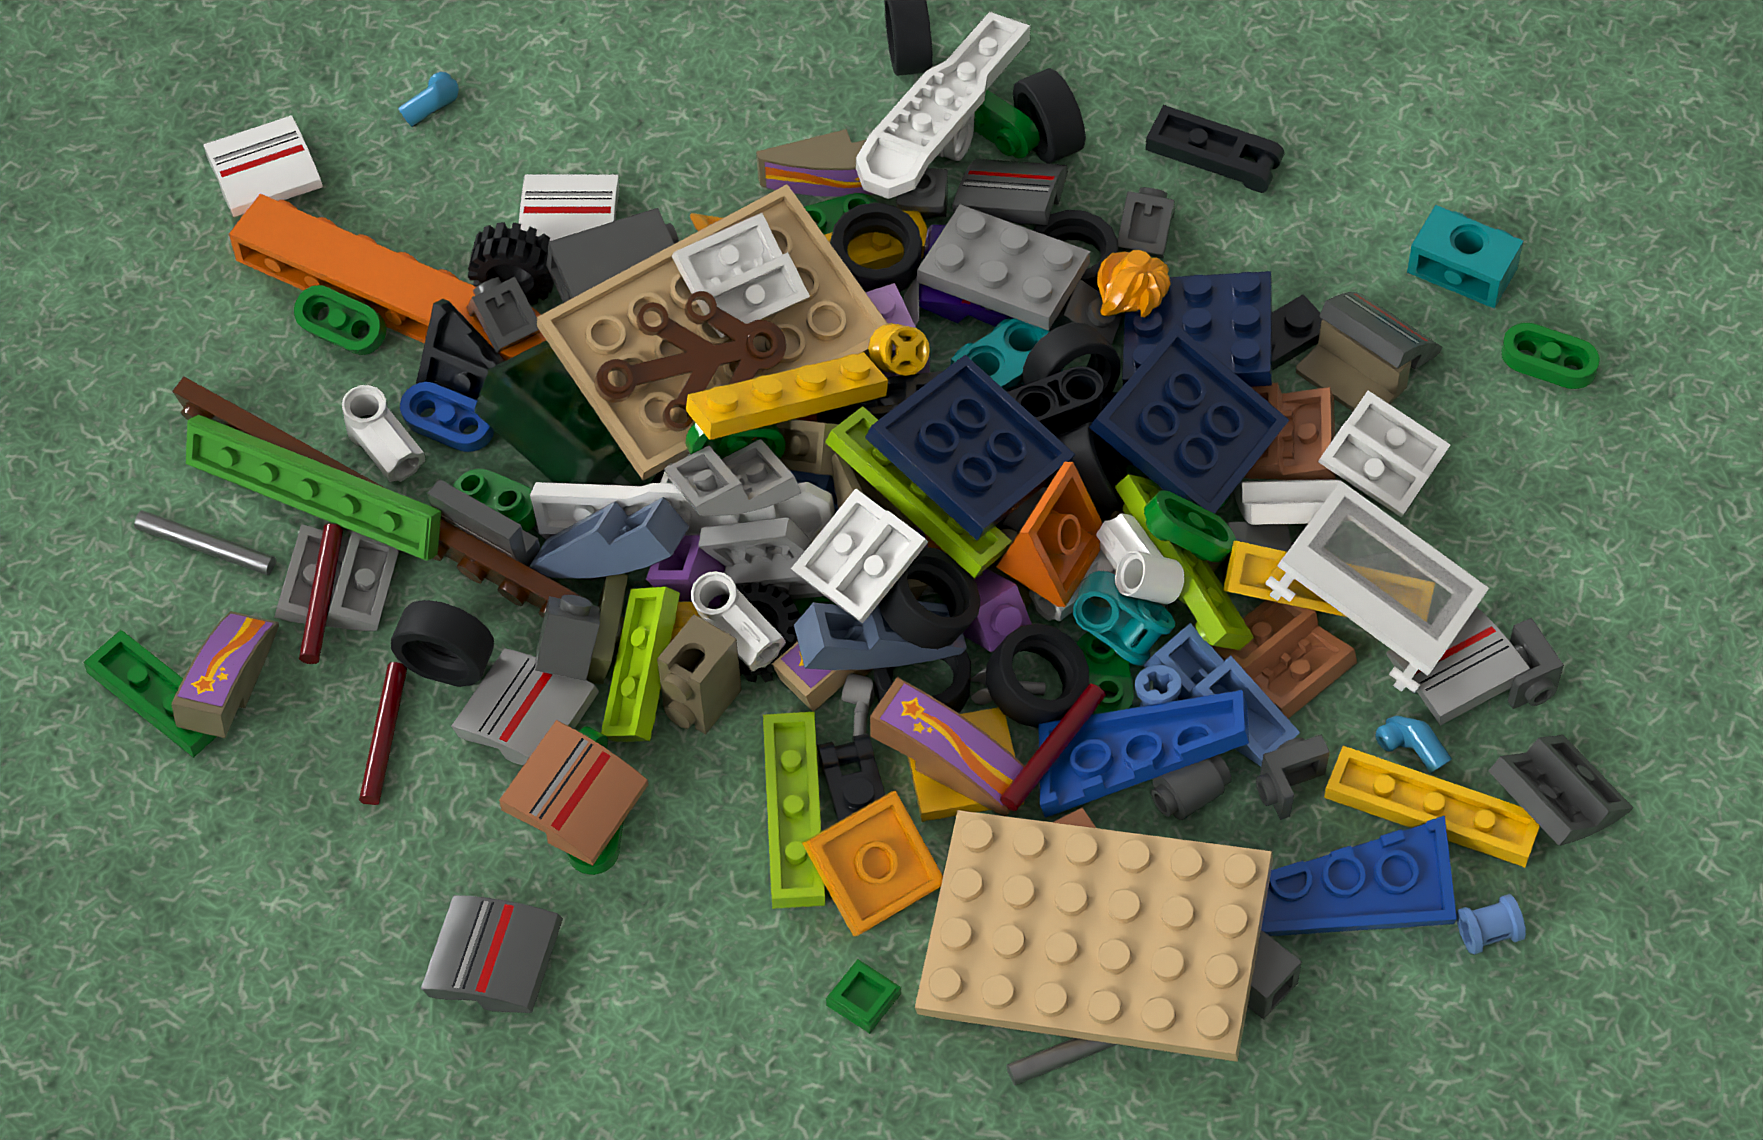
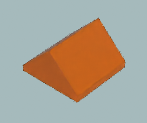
M1064 462L996 566L1057 607L1067 606L1101 550L1099 548L1100 540L1096 534L1103 522L1073 462Z

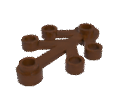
M697 291L688 298L685 304L687 318L695 324L707 323L733 341L714 345L670 319L667 310L661 304L656 302L647 303L640 309L636 318L639 330L646 335L659 336L684 351V353L630 365L620 359L609 360L599 368L595 376V388L604 400L617 403L626 400L634 391L635 386L691 373L677 399L668 403L662 416L663 422L668 429L681 432L691 425L693 419L687 413L686 422L676 423L670 417V410L674 407H680L686 411L688 394L704 391L719 366L740 361L728 385L753 379L758 370L771 369L782 360L786 351V339L782 330L770 321L755 320L745 324L717 307L715 298L705 291ZM696 300L705 301L709 306V313L703 316L696 314L692 309V303ZM648 311H654L659 314L661 324L657 327L648 326L644 321L643 315ZM757 336L767 338L770 342V350L767 352L758 351L753 345V339ZM611 371L622 372L625 375L626 384L621 387L613 386L608 380V374Z

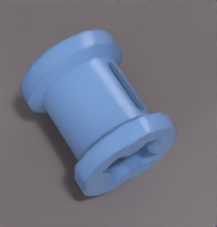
M1153 665L1139 672L1135 679V691L1141 699L1140 707L1178 701L1177 697L1181 693L1182 682L1179 673L1173 668L1166 665ZM1150 681H1153V690H1150Z
M1511 894L1501 896L1496 904L1473 911L1467 907L1457 910V925L1468 952L1473 955L1481 953L1483 946L1509 938L1513 942L1525 939L1524 919L1517 901Z

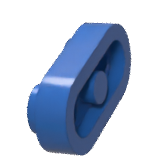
M422 382L411 386L401 398L400 411L407 426L420 435L463 452L480 450L493 437L495 427L490 412L484 404L431 382ZM428 408L435 409V412L429 417L420 416ZM468 426H478L475 432L468 435L463 434L464 429Z

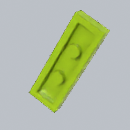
M666 586L630 590L601 733L607 736L608 740L638 742L650 741L661 690L657 658L670 644L680 592Z

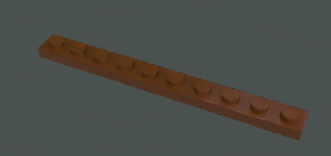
M184 376L172 391L183 407L181 411L182 416L187 420L199 414L381 486ZM441 519L438 555L433 557V559L441 561L444 556L458 563L457 569L472 581L481 584L486 578L498 585V592L510 602L523 606L527 601L540 609L538 613L543 619L549 596L560 599L563 595L580 596Z

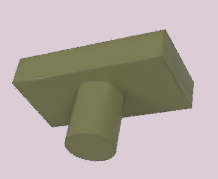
M628 575L606 576L598 601L600 625L586 678L590 683H604L612 661L614 646L619 647L625 617L620 615Z

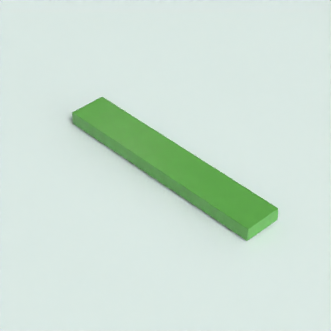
M199 414L188 420L185 464L428 561L438 555L441 510Z

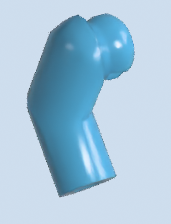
M437 72L429 79L426 89L398 107V109L412 127L431 113L455 101L459 91L458 83L452 79L450 74Z
M1393 716L1387 718L1386 724L1379 726L1376 730V740L1382 749L1388 752H1392L1399 746L1414 749L1430 774L1452 760L1431 727L1424 721Z

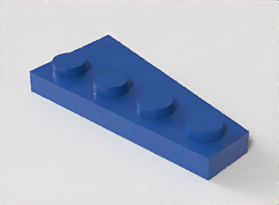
M1243 690L1091 715L1040 780V807L1045 818L1249 744L1247 702ZM1061 720L1039 724V747Z
M1445 815L1429 820L1420 826L1404 831L1400 829L1381 835L1379 839L1354 847L1350 845L1331 851L1328 855L1310 861H1300L1271 870L1261 930L1268 936L1454 924L1457 916Z

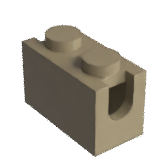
M694 614L657 658L666 715L679 727L689 729L694 724L695 729L706 735L741 692L736 638Z

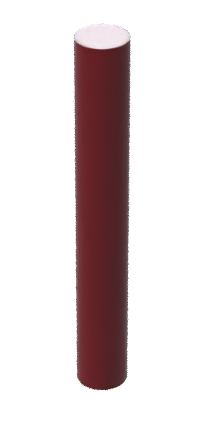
M326 524L323 527L299 654V660L306 664H317L320 660L343 536V528L336 524Z
M392 662L387 665L359 801L362 804L379 805L407 674V667L398 662Z
M1089 684L1002 794L1000 801L1005 807L1012 811L1018 810L1104 700L1106 694L1099 686Z

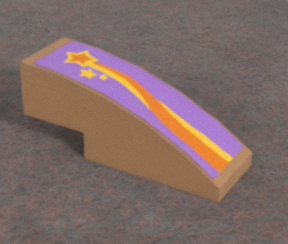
M897 677L870 715L871 737L914 759L916 771L1007 817L1010 809L1004 806L1000 801V797L1024 768V765L984 731L956 711Z

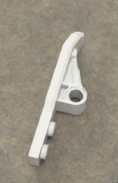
M989 12L946 61L928 69L871 132L856 157V170L863 190L890 199L914 190L928 165L936 156L960 161L971 145L974 132V112L984 102L986 90L1030 41V25Z
M664 472L660 483H651L644 486L536 482L530 494L539 534H557L615 501L629 516L662 497L670 503L689 525L685 535H700L701 528L788 517L813 542L835 514L832 494L809 482L798 483L801 494L770 507L735 515L702 516L698 515L668 478L666 472Z

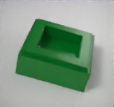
M857 959L827 996L826 1006L870 1034L901 995V987Z

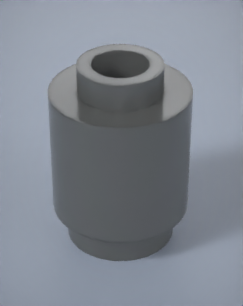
M1216 755L1153 778L1154 789L1151 790V796L1162 814L1167 817L1173 814L1178 820H1184L1222 795L1225 790L1224 787L1231 783V773L1220 755Z

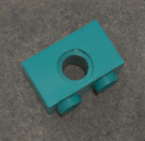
M1435 205L1411 245L1407 273L1495 309L1518 269L1523 240L1510 235L1504 230L1494 229L1469 219L1462 213Z

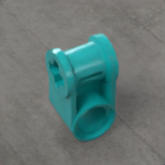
M1097 571L1088 575L1081 585L1073 606L1074 618L1082 629L1090 632L1113 648L1126 661L1138 666L1144 665L1150 658L1149 650L1162 634H1169L1175 627L1174 618L1160 603L1122 595L1116 587L1115 574L1109 571ZM1093 596L1102 597L1111 606L1106 608L1098 607L1089 598Z

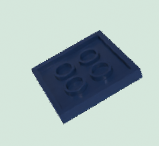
M1271 271L1169 277L1171 285L1167 294L1162 298L1161 304L1152 309L1149 315L1141 317V310L1125 312L1123 386L1175 324L1250 387L1272 386Z
M1175 324L1092 422L1089 428L1163 490L1170 491L1215 514L1288 423L1289 419Z
M967 355L962 356L871 425L865 436L875 448L975 540H979L1049 483L1063 463L1071 462L1076 455Z

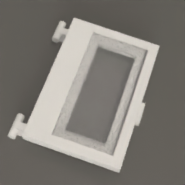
M1341 480L1277 565L1286 572L1280 581L1270 576L1265 583L1273 590L1270 593L1272 598L1278 601L1282 596L1290 602L1295 593L1288 589V586L1296 579L1409 662L1405 670L1402 672L1397 667H1394L1389 675L1397 680L1393 685L1401 692L1407 687L1413 693L1420 686V684L1412 679L1419 669L1427 676L1430 674L1489 589Z

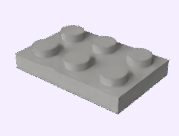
M960 204L917 269V282L1049 331L1090 265V251Z

